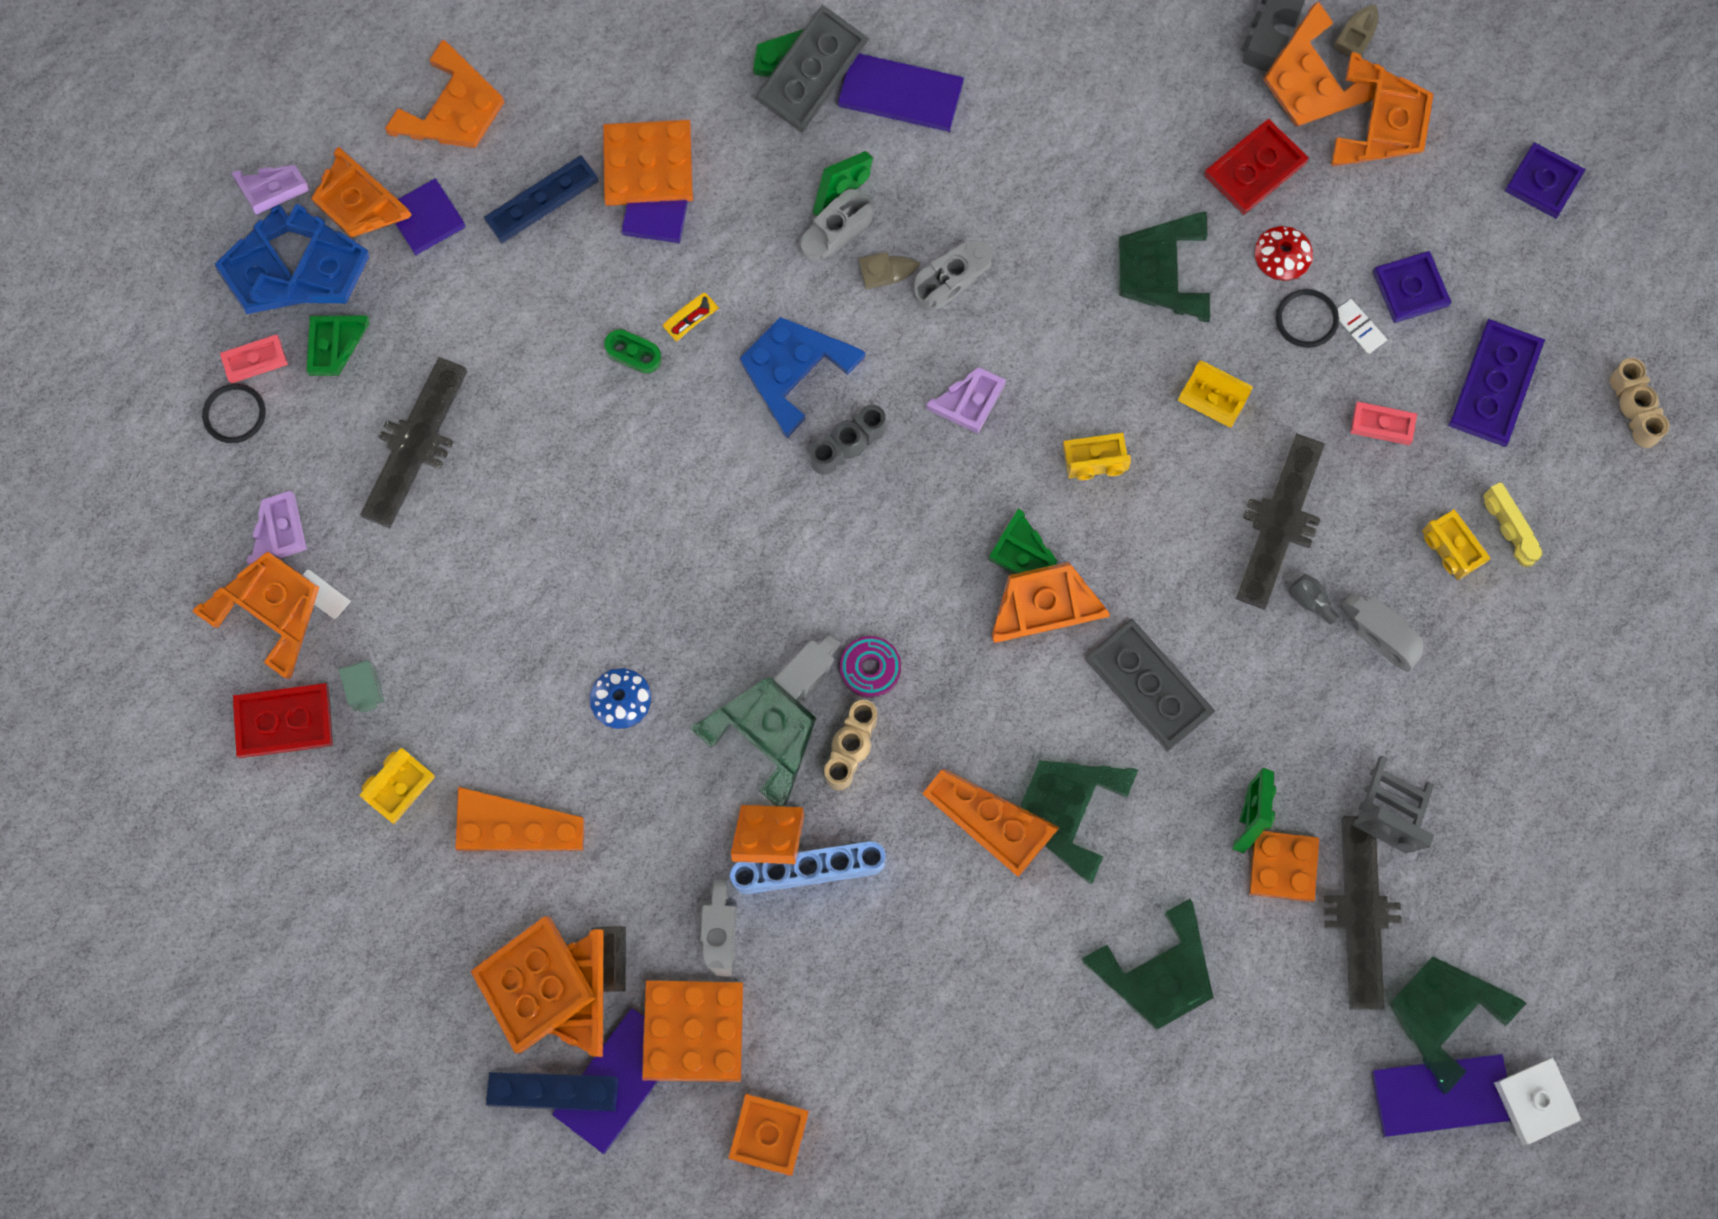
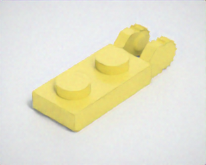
M1499 482L1490 487L1483 495L1486 509L1491 515H1495L1500 522V529L1504 538L1507 541H1512L1515 546L1514 557L1516 560H1519L1518 563L1524 567L1527 566V568L1531 567L1543 555L1542 547H1539L1540 544L1533 535V531L1503 483Z

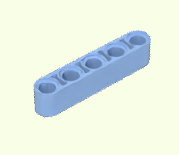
M863 842L797 853L795 864L738 862L730 871V879L737 892L753 894L878 874L883 870L886 853L884 848L876 842ZM874 851L879 854L881 859L876 865L870 866L863 862V855L866 852ZM835 857H845L849 861L847 868L844 870L834 869L831 866V862ZM805 861H812L817 865V870L812 875H804L799 870L801 864ZM773 866H781L786 870V873L782 879L773 880L768 876L769 870ZM747 870L754 874L750 884L741 885L736 881L741 871Z

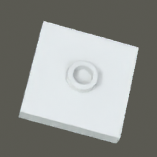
M1554 1058L1546 1059L1494 1082L1522 1145H1528L1581 1121Z

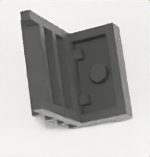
M1380 756L1376 767L1371 770L1370 775L1372 779L1370 785H1367L1364 792L1367 794L1364 802L1360 803L1359 809H1361L1359 818L1355 819L1353 826L1405 854L1431 847L1434 835L1420 827L1434 784L1426 782L1423 791L1385 771L1384 767L1387 758ZM1382 781L1419 801L1418 808L1378 787L1379 782ZM1374 798L1414 818L1413 823L1381 806L1378 807L1373 804Z

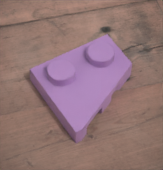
M296 165L281 166L275 169L261 168L258 169L259 174L243 176L241 171L232 173L236 184L256 215L309 191L308 185Z
M978 367L969 373L966 379L950 386L948 391L936 400L931 399L927 403V410L979 434L1002 392L1006 380Z
M287 491L263 499L258 513L259 521L255 525L253 538L256 539L252 555L247 557L248 565L252 564L267 551L278 558H283L307 550L295 494Z

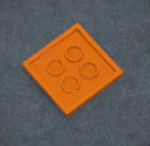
M690 120L603 124L604 200L606 206L627 205V203L693 201Z
M549 916L542 917L470 971L514 1053L521 1054L596 999L556 925Z
M646 980L642 1080L741 1082L743 982Z

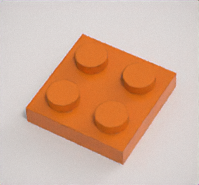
M741 805L731 849L732 862L795 864L805 816L804 808Z
M1263 831L1253 843L1249 895L1313 903L1316 893L1319 838Z
M746 1094L728 1159L793 1176L810 1111Z

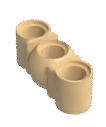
M1627 358L1611 374L1610 384L1616 391L1617 398L1621 397L1619 401L1620 411L1626 418L1632 420L1628 425L1633 430L1632 436L1634 441L1640 447L1651 448L1669 431V421L1663 415V409L1658 408V394L1652 387L1647 385L1650 379L1646 376L1645 365L1639 359ZM1623 372L1629 373L1633 380L1626 378ZM1634 399L1640 400L1644 404V407L1636 404ZM1646 426L1653 428L1656 434L1650 433Z
M858 700L852 704L849 717L844 722V727L839 729L832 738V752L830 760L825 765L824 772L826 783L834 790H845L850 786L853 774L858 769V763L865 760L870 753V739L872 731L877 725V709L869 700ZM859 711H867L872 715V718L867 723H860L855 719V715ZM847 739H855L860 744L859 748L852 752L845 750L842 745ZM836 767H842L846 769L848 774L842 780H835L830 776V772Z

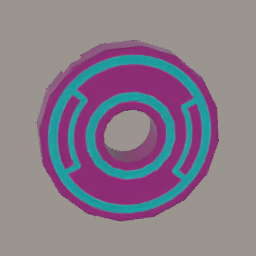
M876 636L861 637L852 641L843 651L840 659V675L845 686L855 695L864 698L883 696L889 693L898 683L901 675V658L896 648L887 640ZM867 660H874L879 664L880 668L877 673L868 675L863 672L862 664Z

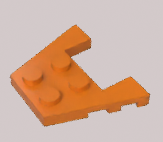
M1316 2L1310 7L1308 14L1302 23L1298 25L1294 35L1286 47L1282 49L1263 78L1295 126H1300L1373 100L1374 85L1353 82L1346 89L1342 90L1310 43L1333 24V21L1320 2Z
M442 39L429 60L432 66L452 75L447 86L425 120L398 108L385 127L388 135L398 137L399 134L411 136V139L415 140L426 138L438 140L442 144L476 148L503 106L504 99L447 41Z
M1352 52L1349 56L1345 81L1375 86L1366 142L1337 137L1334 143L1331 166L1421 154L1425 149L1434 93L1402 76L1399 78L1386 71L1385 67L1377 63L1373 64L1361 58L1362 55Z
M267 551L237 574V578L231 583L215 591L209 600L197 605L192 612L211 626L219 628L235 603L281 635L280 640L268 655L264 664L282 677L290 679L294 672L319 586Z

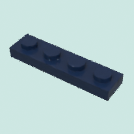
M580 155L484 216V220L502 244L599 182L598 177L583 156Z
M489 1072L486 1106L616 1112L619 1079L611 1076Z

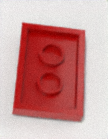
M1268 118L1208 167L1204 172V177L1245 215L1306 165L1309 157Z
M326 683L233 695L236 756L239 759L333 746L329 686Z

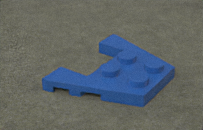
M280 204L273 207L271 213L263 221L260 219L253 226L254 230L245 239H240L215 263L217 272L246 314L302 304L251 301L249 295L260 273L290 281L292 275L269 243V241L289 232L285 225L289 217Z
M295 204L285 223L286 229L289 232L309 237L311 240L291 280L286 281L260 273L249 294L251 301L347 304L369 259L368 250L340 231L335 232L325 224V221L317 216L313 217L306 212L304 207Z
M779 317L740 358V363L767 404L783 435L788 438L806 420L805 415L785 399L789 392L823 357H826L846 375H849L865 358V352L862 349Z

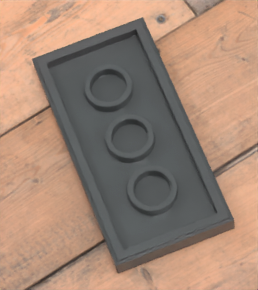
M822 4L755 99L803 133L867 44L869 38Z
M1133 619L1129 620L1085 657V661L1167 752L1215 712L1211 705Z

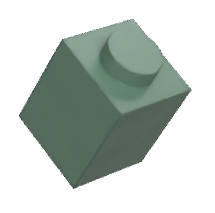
M369 660L338 669L347 702L354 711L368 712L378 707L377 704L385 702L376 668Z

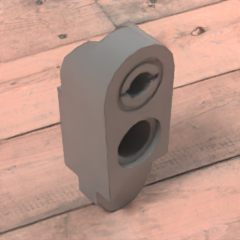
M848 189L838 198H835L813 220V225L801 236L800 245L804 258L810 261H818L820 259L824 260L828 256V259H830L871 224L874 215V206L869 197L857 190ZM852 210H858L855 214L851 213ZM831 225L841 226L839 230L829 229Z
M966 241L922 269L917 274L914 282V298L917 304L927 310H937L974 284L977 277L991 267L993 259L991 246L983 241H972L969 244ZM952 269H959L962 271V273L959 275H953L949 271ZM928 289H935L928 296L926 295Z
M1350 594L1344 600L1342 608L1359 625V630L1356 634L1395 666L1404 671H1411L1421 660L1423 642L1419 634L1409 627L1410 623L1375 596L1369 602L1355 594Z
M829 635L819 645L811 639L772 680L762 694V699L774 709L782 712L792 710L802 699L805 701L828 676V670L835 660L833 656L841 643L832 635Z
M714 878L712 902L705 901V905H702L700 942L703 947V959L710 973L716 976L732 977L734 970L737 902H728V879Z

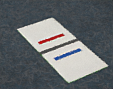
M1352 299L1338 308L1340 323L1368 354L1388 341Z

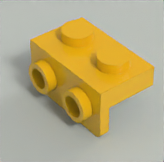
M1199 360L1177 401L1232 428L1253 387Z
M1124 433L1063 441L1068 479L1077 478V480L1084 481L1092 479L1095 475L1099 474L1119 476L1129 470L1131 457L1127 455Z
M1455 509L1436 521L1433 519L1422 530L1426 544L1432 550L1437 551L1442 558L1445 570L1450 575H1454L1458 581L1491 559Z
M402 747L397 752L393 751L386 757L382 770L376 776L372 775L365 781L362 786L363 791L359 795L393 825L436 777Z

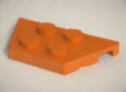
M340 147L334 152L336 159L331 169L326 168L322 176V182L316 188L311 198L314 204L350 238L412 216L408 208Z
M1065 562L1009 575L991 636L993 642L997 643L1110 617V614L1071 563Z
M594 929L589 932L588 936L576 943H570L567 947L596 999L549 1034L556 1035L562 1041L572 1046H577L588 1052L592 1057H603V930Z

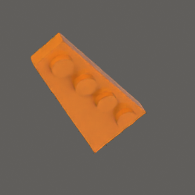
M945 768L937 774L922 793L1017 877L1025 871L1060 828Z
M458 787L455 846L457 851H584L585 819L583 817Z

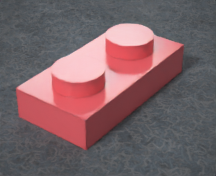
M277 334L220 353L227 379L231 384L288 365L281 339Z
M1357 401L1350 433L1410 446L1413 442L1417 413Z

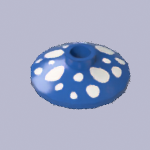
M625 668L612 669L602 674L593 684L590 693V707L596 719L605 726L614 729L630 728L640 723L647 715L652 702L651 690L646 680L637 672ZM618 691L625 693V697L620 701L614 699V694Z

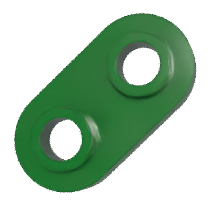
M622 329L610 332L605 338L604 347L607 355L612 360L646 374L652 373L660 367L662 357L660 349L656 344ZM618 345L626 346L622 351L615 350ZM646 356L652 358L648 363L642 362V359Z

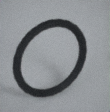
M1302 289L1290 293L1281 301L1276 311V323L1281 335L1287 341L1299 347L1312 348L1325 344L1334 336L1339 326V314L1335 303L1327 295L1312 289ZM1310 295L1318 297L1330 307L1333 315V324L1330 331L1323 338L1306 342L1295 339L1286 331L1282 321L1283 310L1289 301L1298 296Z
M228 384L218 388L208 397L203 407L202 419L207 432L213 438L225 443H239L253 437L260 430L265 419L266 408L264 400L255 389L243 384ZM230 390H242L250 393L256 399L259 406V417L255 426L249 432L237 437L222 436L212 428L209 421V409L213 401L220 394Z

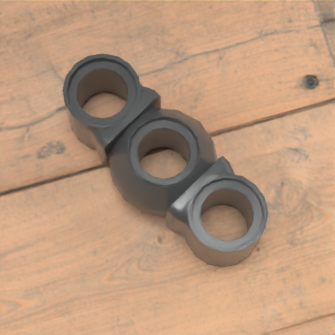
M875 404L863 407L859 414L852 416V421L838 423L832 429L830 435L827 434L823 439L815 441L810 449L813 470L822 475L830 474L836 469L837 465L845 463L844 458L851 459L859 456L864 451L866 445L869 446L873 440L881 438L886 430V414L884 410ZM870 418L880 421L874 427L865 424L866 420ZM850 435L856 440L851 444H845L841 439L844 436ZM821 453H828L832 456L827 461H820L816 458Z

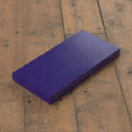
M859 53L847 70L838 107L950 132L963 88L964 77Z
M1488 319L1448 426L1506 447L1512 435L1545 339Z
M633 1008L630 1009L603 1045V1057H594L582 1073L584 1076H611L619 1079L616 1112L555 1110L552 1114L604 1155L659 1082L642 1080L644 1016Z
M1503 1054L1371 1071L1383 1137L1511 1121L1494 1082L1507 1077Z

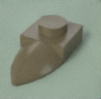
M1370 5L1355 13L1346 24L1333 48L1347 56H1350L1352 52L1363 55L1378 25L1377 6Z
M888 252L859 258L865 289L902 281L914 273L920 266V263L914 259L903 256H888Z

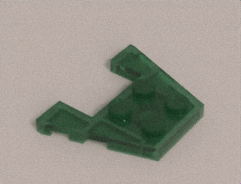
M1199 212L1120 236L1118 240L1119 296L1156 307V305L1173 310V313L1182 316L1187 314L1197 317L1198 321L1209 322L1210 293H1179L1177 241H1206L1208 236L1207 212Z
M768 677L734 698L725 706L717 709L702 721L694 724L691 730L709 747H713L732 725L777 766L759 792L775 806L785 807L816 717L777 682Z
M1039 760L1022 800L1021 808L1060 827L1045 847L1091 885L1103 856L1073 844V840L1095 787L1099 786L1127 798L1138 770L1135 768L1122 769L1102 765L1097 767L1077 763Z
M1191 898L1164 913L1181 943L1126 974L1123 973L1108 945L1081 959L1088 969H1091L1102 979L1101 981L1122 997L1156 1031L1214 998Z
M1432 956L1389 1005L1409 1039L1413 1040L1423 1056L1422 1060L1427 1069H1431L1438 1081L1437 1086L1445 1095L1467 1071L1446 1053L1441 1046L1474 1008L1480 1003L1498 1021L1506 1026L1527 1003L1517 996Z

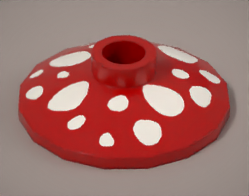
M1278 226L1270 228L1260 236L1255 245L1254 257L1257 266L1265 275L1274 280L1290 281L1298 279L1307 272L1313 260V249L1309 239L1302 232L1293 227ZM1281 246L1288 247L1291 251L1284 252L1281 250Z

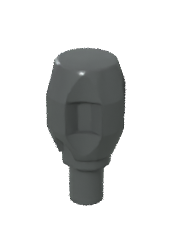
M1304 574L1292 584L1290 589L1294 599L1303 608L1315 612L1317 615L1321 614L1330 625L1339 618L1337 613L1330 607L1331 603L1328 601L1325 588L1317 579Z

